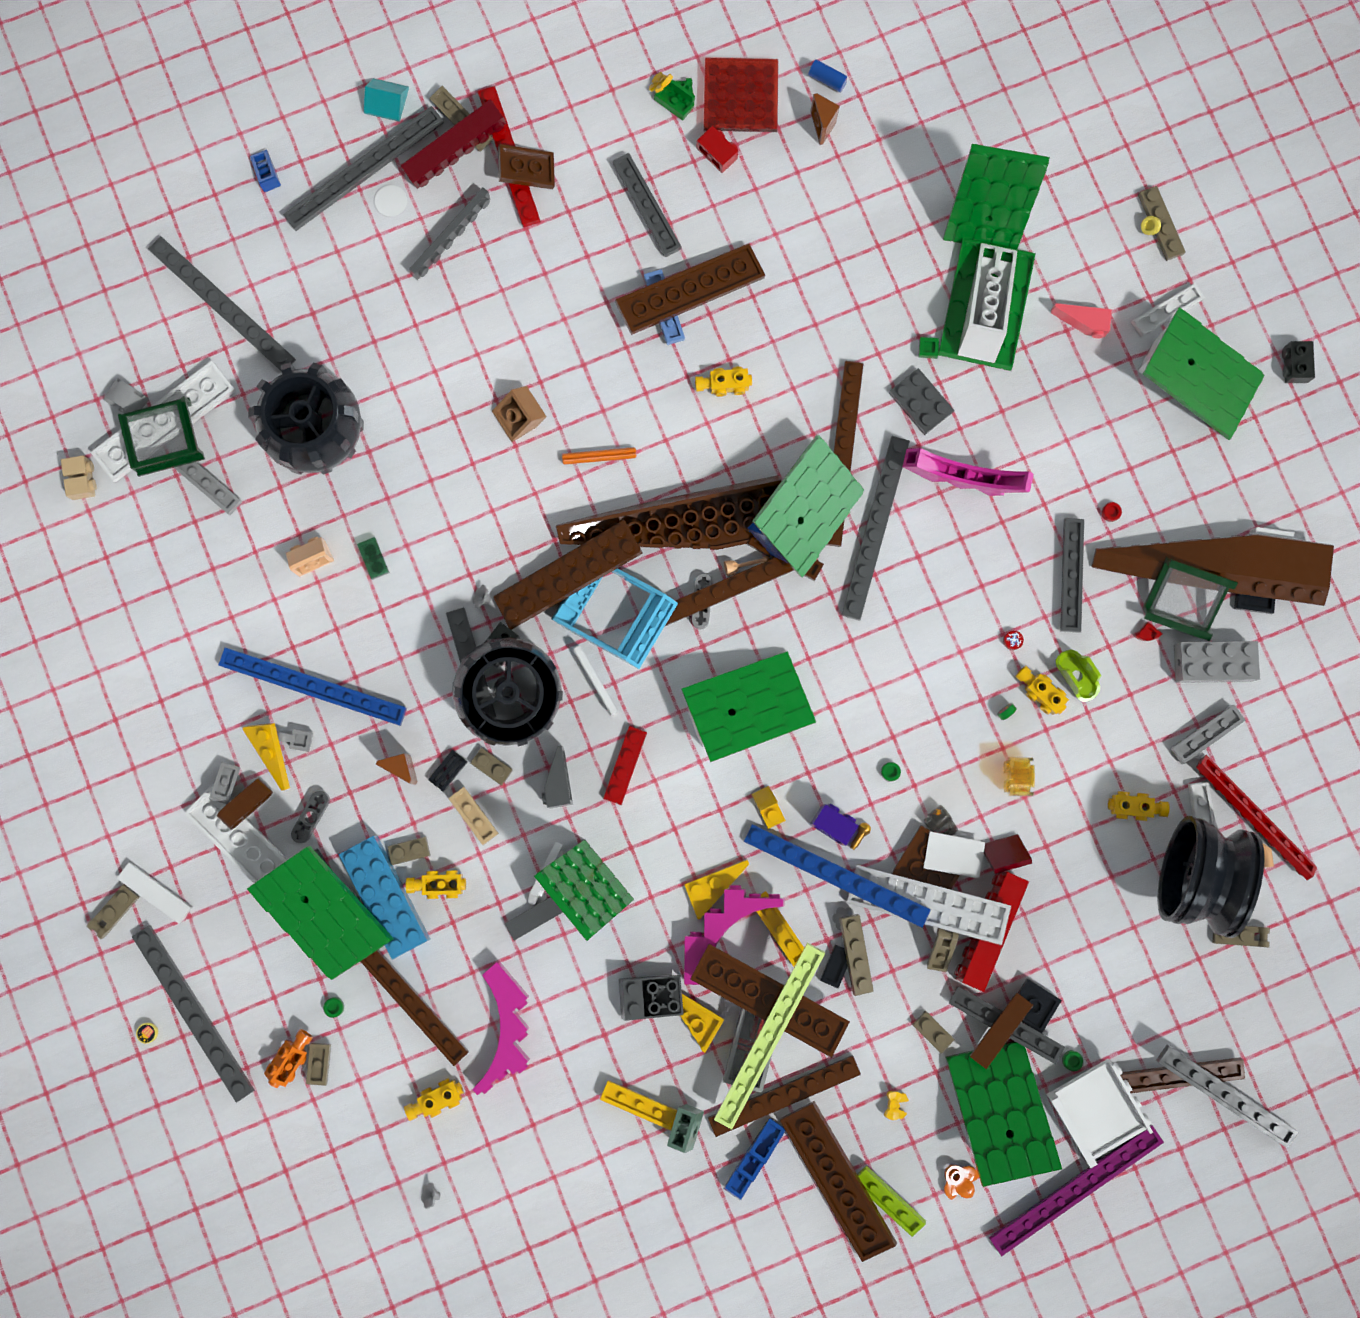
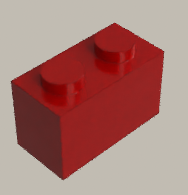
M711 126L697 139L696 149L721 173L738 159L737 146L733 142H729L725 138L724 133L714 126Z

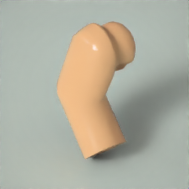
M1263 843L1264 867H1274L1272 849Z

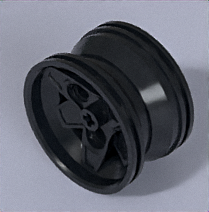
M1193 816L1183 818L1169 841L1163 859L1157 895L1160 917L1164 921L1175 924H1191L1206 919L1215 934L1228 938L1238 936L1252 916L1262 885L1264 847L1261 837L1257 833L1239 829L1226 838L1213 824L1208 823L1204 819Z

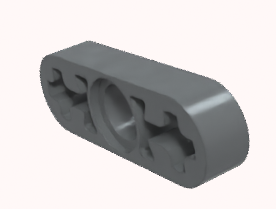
M317 791L312 794L292 829L291 837L293 841L305 843L310 839L330 803V797L326 792ZM323 795V800L325 802L320 803L317 807L318 809H321L320 812H318L316 809L310 808L311 805L316 807L318 803L316 797H321ZM310 811L316 815V819L312 823L307 822L305 818L306 814ZM301 823L311 826L310 829L305 828L303 831L305 837L298 839L297 831H302L304 828Z

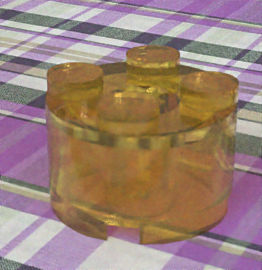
M1009 757L1008 760L1004 761L1003 771L1007 773V780L1003 783L1004 792H1008V796L1034 795V792H1030L1031 787L1035 786V767L1030 765V762L1034 761L1033 757Z

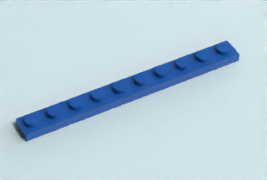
M224 648L218 666L399 726L402 725L407 710L406 707L228 648Z
M753 824L744 840L745 843L921 928H923L931 909Z

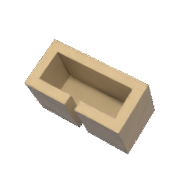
M84 455L61 459L63 476L69 477V479H64L66 497L72 500L95 497L97 485L92 475V472H94L93 462Z

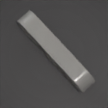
M707 574L698 575L695 580L694 592L701 590L702 586L698 582L702 581V578H706V582H709V584L705 585V588L712 585L711 577ZM710 607L705 609L707 613L703 612V619L706 622H703L702 625H698V622L695 621V619H699V612L692 615V623L695 628L701 630L709 625Z

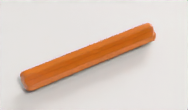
M635 447L562 454L563 464L632 459L636 458L637 455Z

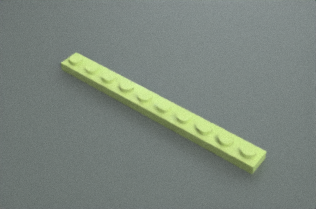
M807 942L714 1118L715 1121L730 1129L734 1127L825 955L823 950Z

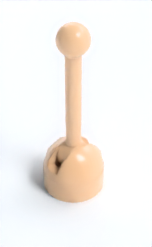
M764 556L762 559L741 564L734 560L724 561L726 575H734L740 567L766 562L770 558Z

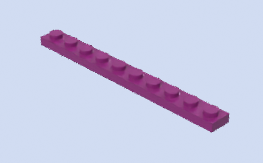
M1149 1125L1153 1133L1150 1134L1146 1129L1127 1140L1096 1162L1098 1165L1093 1168L1088 1167L991 1235L989 1239L1001 1257L1163 1144L1164 1141L1153 1125Z

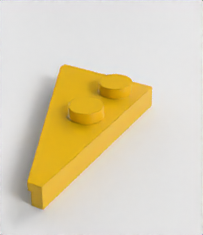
M275 723L243 727L244 733L281 791L289 789L290 785Z
M748 860L684 884L698 920L722 896L724 889H728L729 885L749 865Z
M682 993L683 1015L680 1016L689 1028L692 1036L696 1039L702 1052L706 1053L725 1019Z

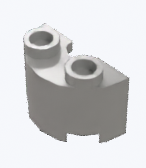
M117 378L105 394L103 400L112 406L117 404L120 406L119 411L128 413L143 409L149 399L123 380Z

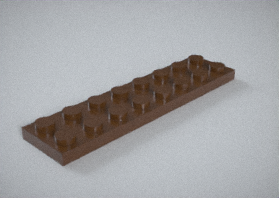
M748 243L615 299V304L630 334L633 335L762 280L766 275Z
M623 520L496 594L493 598L508 628L512 630L643 554L628 524Z
M708 944L690 980L764 1021L769 1016L784 987L778 981L711 944ZM802 996L784 1032L832 1058L850 1021Z
M815 1101L780 1119L781 1124L860 1260L864 1262L895 1247L897 1241Z

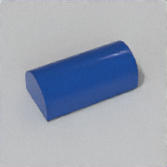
M817 59L814 60L808 76L840 93L847 83V76Z

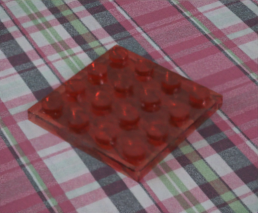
M705 58L704 131L714 126L721 131L777 132L778 59Z

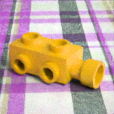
M733 367L731 370L716 368L710 371L708 378L695 376L696 392L711 389V394H715L717 397L726 396L729 392H734V395H744L745 391L749 390V386H752V375H748V368L743 369V367ZM736 377H742L743 379L739 381ZM722 378L724 379L723 382H719V381L717 380V379H722Z
M1025 665L1015 677L1027 684L1024 688L1027 691L1026 696L1032 701L1037 700L1041 704L1040 709L1045 714H1061L1067 707L1065 704L1069 701L1065 697L1066 693L1051 684L1052 680L1047 675L1038 674L1034 676L1031 673L1032 670ZM1039 684L1044 686L1043 691L1039 689ZM1054 697L1058 699L1057 704L1053 702Z
M1118 791L1117 795H1112V798L1108 800V810H1111V814H1116L1117 819H1128V816H1136L1135 820L1147 821L1148 818H1154V814H1158L1159 817L1169 816V802L1160 801L1155 803V798H1149V794L1137 793V796H1129L1130 792ZM1124 801L1128 803L1126 809L1122 807ZM1144 803L1147 804L1146 811L1142 809Z
M458 870L446 871V875H438V871H426V875H422V879H415V877L406 878V893L422 891V895H426L427 899H438V895H446V898H458V894H463V890H466V878H463V874H458ZM452 880L457 883L455 888L450 886ZM432 881L437 882L436 888L431 887Z
M447 1078L439 1082V1087L432 1090L431 1087L422 1090L420 1092L421 1096L417 1098L418 1102L404 1106L408 1120L412 1121L418 1118V1115L423 1113L424 1117L430 1115L433 1118L442 1113L441 1109L447 1106L451 1109L459 1105V1100L463 1098L461 1094L464 1093L461 1083H456L455 1079L450 1081ZM449 1091L451 1098H446L444 1093ZM427 1100H431L433 1102L432 1107H428L426 1105Z

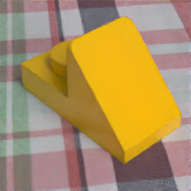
M769 786L751 794L768 829L786 821L778 806V801Z

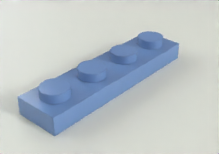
M662 269L644 274L646 286L665 279ZM678 315L659 323L667 345L685 340Z

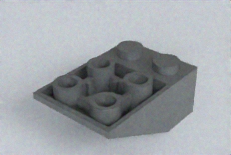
M681 975L619 979L621 1019L624 1021L683 1015Z

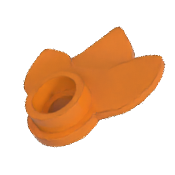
M949 1165L945 1169L946 1184L944 1192L950 1200L954 1199L957 1194L963 1198H972L975 1192L972 1182L979 1178L978 1171L971 1166L961 1168L958 1165Z

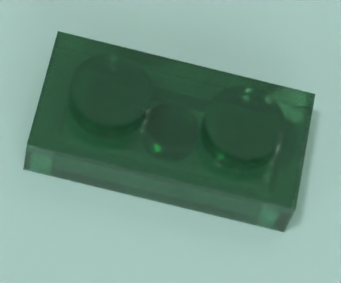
M375 537L357 544L372 580L390 573Z

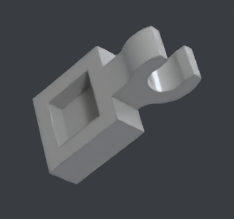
M293 729L292 735L278 732L279 741L290 743V749L310 751L313 737L312 732Z

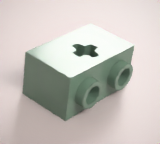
M688 1104L678 1107L667 1146L683 1153L693 1150L704 1111Z

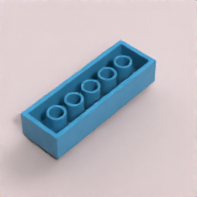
M372 836L338 854L364 906L394 938V940L385 945L392 960L431 940L378 836Z

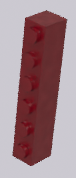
M490 99L400 166L417 189L424 187L429 183L430 179L441 175L445 168L456 164L460 157L471 153L476 145L486 142L490 135L501 131L507 123Z

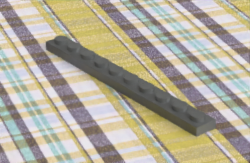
M430 106L284 213V217L295 231L299 230L444 123L443 119Z
M162 236L148 248L156 258L280 371L281 365L293 364L296 361L287 350Z
M891 436L841 616L858 621L861 620L902 472L906 450L910 443L909 440Z
M149 925L133 935L132 938L235 1102H239L255 1091L152 926Z

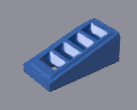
M267 149L250 156L259 185L263 191L268 192L280 187L278 175Z

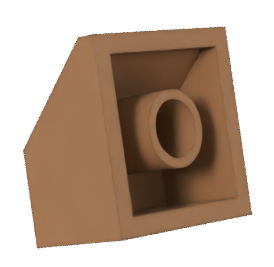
M527 386L512 389L492 410L511 442L535 429L547 417Z

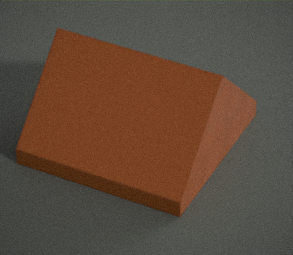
M816 93L813 94L810 112L819 144L822 145L836 124L840 106Z
M403 753L376 762L377 766L409 784H417L418 781L411 755Z

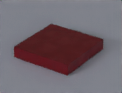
M1018 834L985 843L984 855L994 874L1032 864V858Z

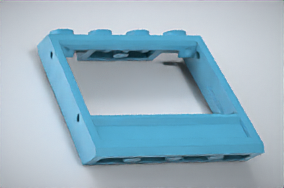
M617 568L612 571V573L624 578L629 583L650 593V596L617 650L594 636H589L573 627L602 578L562 600L552 617L553 621L637 669H640L678 605L676 601L663 592Z

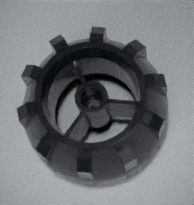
M313 362L309 369H295L291 363L281 365L282 374L270 383L263 379L258 383L256 387L262 394L257 406L248 408V418L255 424L257 437L255 440L276 463L299 475L304 472H321L323 475L330 473L332 468L340 465L347 458L351 459L356 452L355 446L359 440L360 432L364 430V421L361 418L357 399L341 378L339 379L328 373L321 364ZM303 394H310L307 401L298 400L293 402L289 408V414H282L285 406L292 399ZM324 397H326L332 403L333 415L328 428L320 434L318 430L321 427V419L317 412ZM298 426L304 433H315L317 438L306 443H292L283 438L280 428Z
M495 637L477 646L469 654L466 653L461 659L462 662L453 682L452 695L459 719L473 735L493 746L496 744L503 746L518 745L519 747L528 744V741L536 738L543 731L549 730L554 724L553 719L558 712L560 701L563 699V691L556 666L542 649L520 638ZM505 661V677L499 678L494 683V694L477 702L476 688L481 675L490 666ZM512 661L529 668L535 678L536 696L533 704L519 696V687L511 679ZM505 687L513 689L509 696L502 695V690ZM499 700L507 705L518 701L528 707L529 710L515 719L500 720L487 715L482 708Z

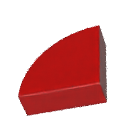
M1146 622L1134 637L1141 641H1152L1159 638L1163 633L1149 622Z

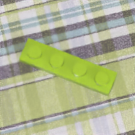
M867 1165L857 1174L871 1199L911 1237L926 1225V1220Z

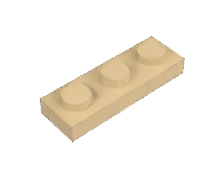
M465 787L448 798L482 845H485L499 834Z

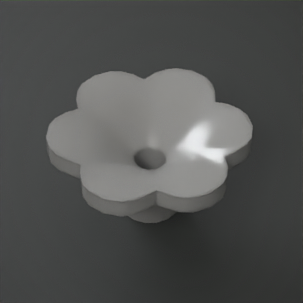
M481 585L475 592L473 604H475L476 608H480L485 602L490 603L491 596L488 595L489 591L485 585Z
M840 907L837 909L836 914L833 915L832 920L836 923L838 930H841L839 918L854 914L851 908L844 909Z
M433 1183L424 1185L421 1196L424 1208L429 1209L434 1206L435 1200L440 1199V1192L434 1189Z

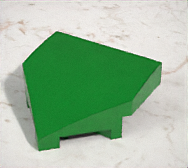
M686 78V81H674L672 79L668 86L654 95V100L682 121L694 108L695 95L692 88V78Z

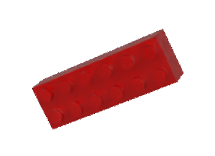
M1009 872L995 874L991 883L993 888L985 896V899L1011 906L1002 945L969 937L971 941L969 946H965L963 950V961L957 965L954 973L956 980L982 992H985L1029 884V881Z

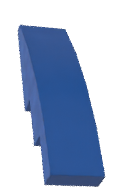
M769 1118L723 1189L737 1199L742 1200L749 1186L754 1182L763 1165L767 1163L786 1130Z

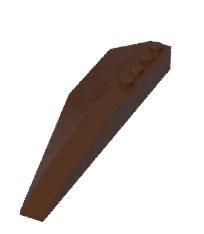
M777 475L629 506L556 525L559 543L582 545L625 520L639 547L719 550L748 544L753 536L748 527L753 523V519L779 486L781 479Z
M1249 534V536L1238 535L1229 538L1216 537L1207 540L1194 539L1172 541L1163 544L1151 543V545L1096 548L1091 567L1156 580L1165 558L1168 557L1169 559L1237 581L1238 584L1235 590L1229 588L1228 592L1325 606L1330 589L1334 545L1261 534ZM1175 569L1172 570L1167 580L1169 583L1219 591L1221 586Z

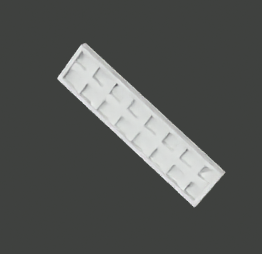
M856 865L855 874L931 909L925 925L1002 945L1011 910L1010 905ZM849 893L848 904L899 917Z

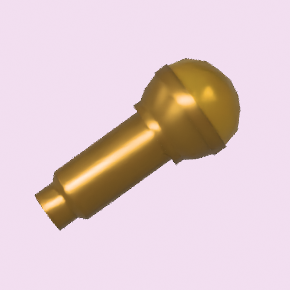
M861 823L858 826V833L851 842V849L855 850L864 836L870 834L871 827L868 823Z

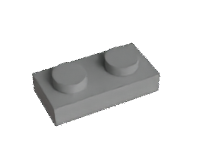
M221 762L209 797L210 800L224 804L229 803L240 767Z

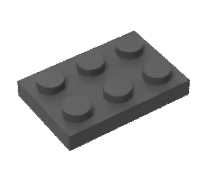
M919 368L889 392L924 435L955 411Z

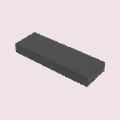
M550 897L505 923V926L515 941L563 912Z

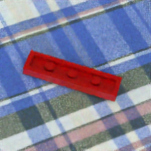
M629 726L603 799L622 805L647 732Z

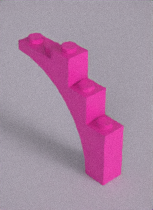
M922 448L907 449L903 462V468L931 482H948L960 489H977L988 496H1004V493L1030 492L1034 476L1029 471H1004L972 466L943 458Z
M729 885V889H724V912H721V908H710V912H706L704 915V935H702V932L694 931L690 932V935L685 936L684 984L699 985L690 980L708 944L716 947L721 937L733 924L752 912L766 908L784 907L785 898H780V894H768V897H761L759 893H749V897H746V889H741V885Z
M500 961L496 962L482 974L497 1002L500 1016V1038L498 1049L490 1068L472 1089L476 1095H479L481 1092L486 1094L493 1087L491 1084L496 1079L500 1081L508 1074L507 1069L512 1074L516 1072L520 1074L528 1067L527 1062L530 1060L515 1042L516 1040L518 1042L522 1041L528 1035L526 1031L530 1027L515 1009L517 1008L520 1011L528 1004L526 999L529 995Z

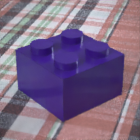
M831 803L822 805L809 825L840 845L846 846L859 826L855 824L856 819L848 814L843 816L838 813L840 809Z

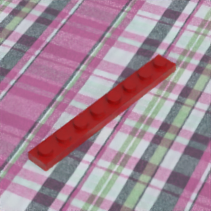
M495 86L477 91L481 104L483 105L491 99L507 123ZM508 123L504 125L501 131L492 134L497 151L500 144L515 146ZM508 183L523 228L540 223V217L529 186Z
M1207 755L1203 756L1196 766L1199 773L1206 777L1213 787L1226 797L1228 803L1233 805L1240 812L1241 816L1247 819L1254 829L1261 833L1268 843L1281 853L1283 859L1288 861L1299 875L1303 876L1307 881L1311 879L1315 874L1317 866Z

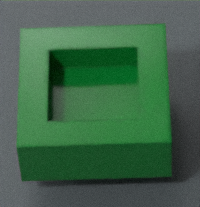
M920 337L918 357L937 359L939 338Z

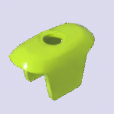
M1072 649L1058 655L1056 666L1076 697L1082 702L1094 699L1100 692L1099 679L1102 675L1091 658L1081 655ZM1073 671L1081 672L1082 679L1080 681H1077L1072 673Z

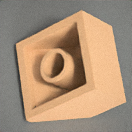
M322 537L311 538L307 541V544L302 546L296 545L286 553L290 570L299 577L334 561L326 541Z

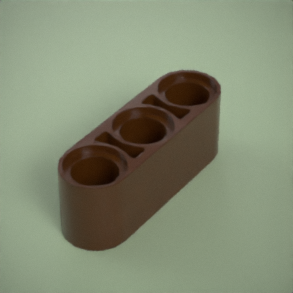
M258 778L218 812L217 817L232 830L261 806L273 794V791Z

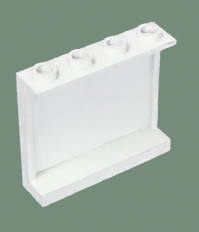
M1109 1059L1046 1094L1090 1168L1098 1165L1095 1161L1096 1158L1146 1129L1150 1134L1153 1133L1149 1126L1152 1124L1146 1113L1142 1114L1140 1111L1141 1103L1136 1096L1132 1097L1130 1093L1132 1088L1127 1080H1122L1120 1075L1123 1073L1117 1063L1113 1064Z

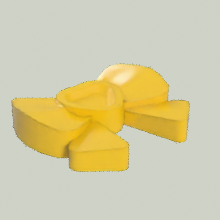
M659 72L654 76L653 84L649 86V90L652 92L655 89L656 93L662 91L671 82L673 76L671 74L666 76Z
M897 1091L887 1092L888 1105L884 1117L890 1120L903 1119L907 1113L899 1110V1103L908 1102L909 1099L905 1093Z

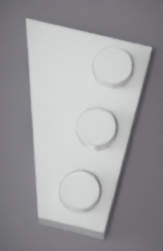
M555 842L543 868L564 854L561 851L562 844ZM537 880L530 891L528 903L533 906L536 905L539 896L542 897L545 892Z

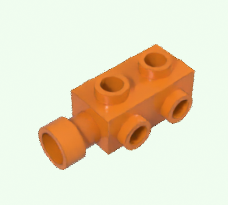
M299 1029L295 1035L296 1039L294 1042L285 1040L278 1049L277 1054L264 1072L271 1086L278 1088L280 1085L286 1087L288 1082L290 1083L294 1080L295 1071L299 1065H303L306 1061L307 1052L304 1050L306 1044L309 1045L313 1038L307 1031Z

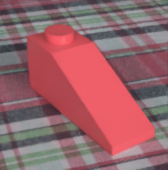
M1055 303L1051 309V314L1085 335L1099 339L1105 337L1110 332L1112 309Z

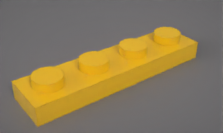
M764 891L761 897H768V893ZM774 907L756 911L794 967L804 947L779 909Z
M610 1080L607 1081L600 1100L670 1131L672 1130L677 1110Z

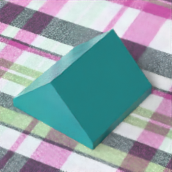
M373 78L365 86L364 114L400 122L409 86Z

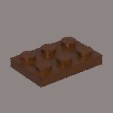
M499 145V182L553 190L555 187L554 152Z

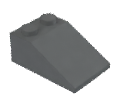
M562 745L557 746L544 787L545 793H542L543 805H547V808L550 809L573 805L565 750Z

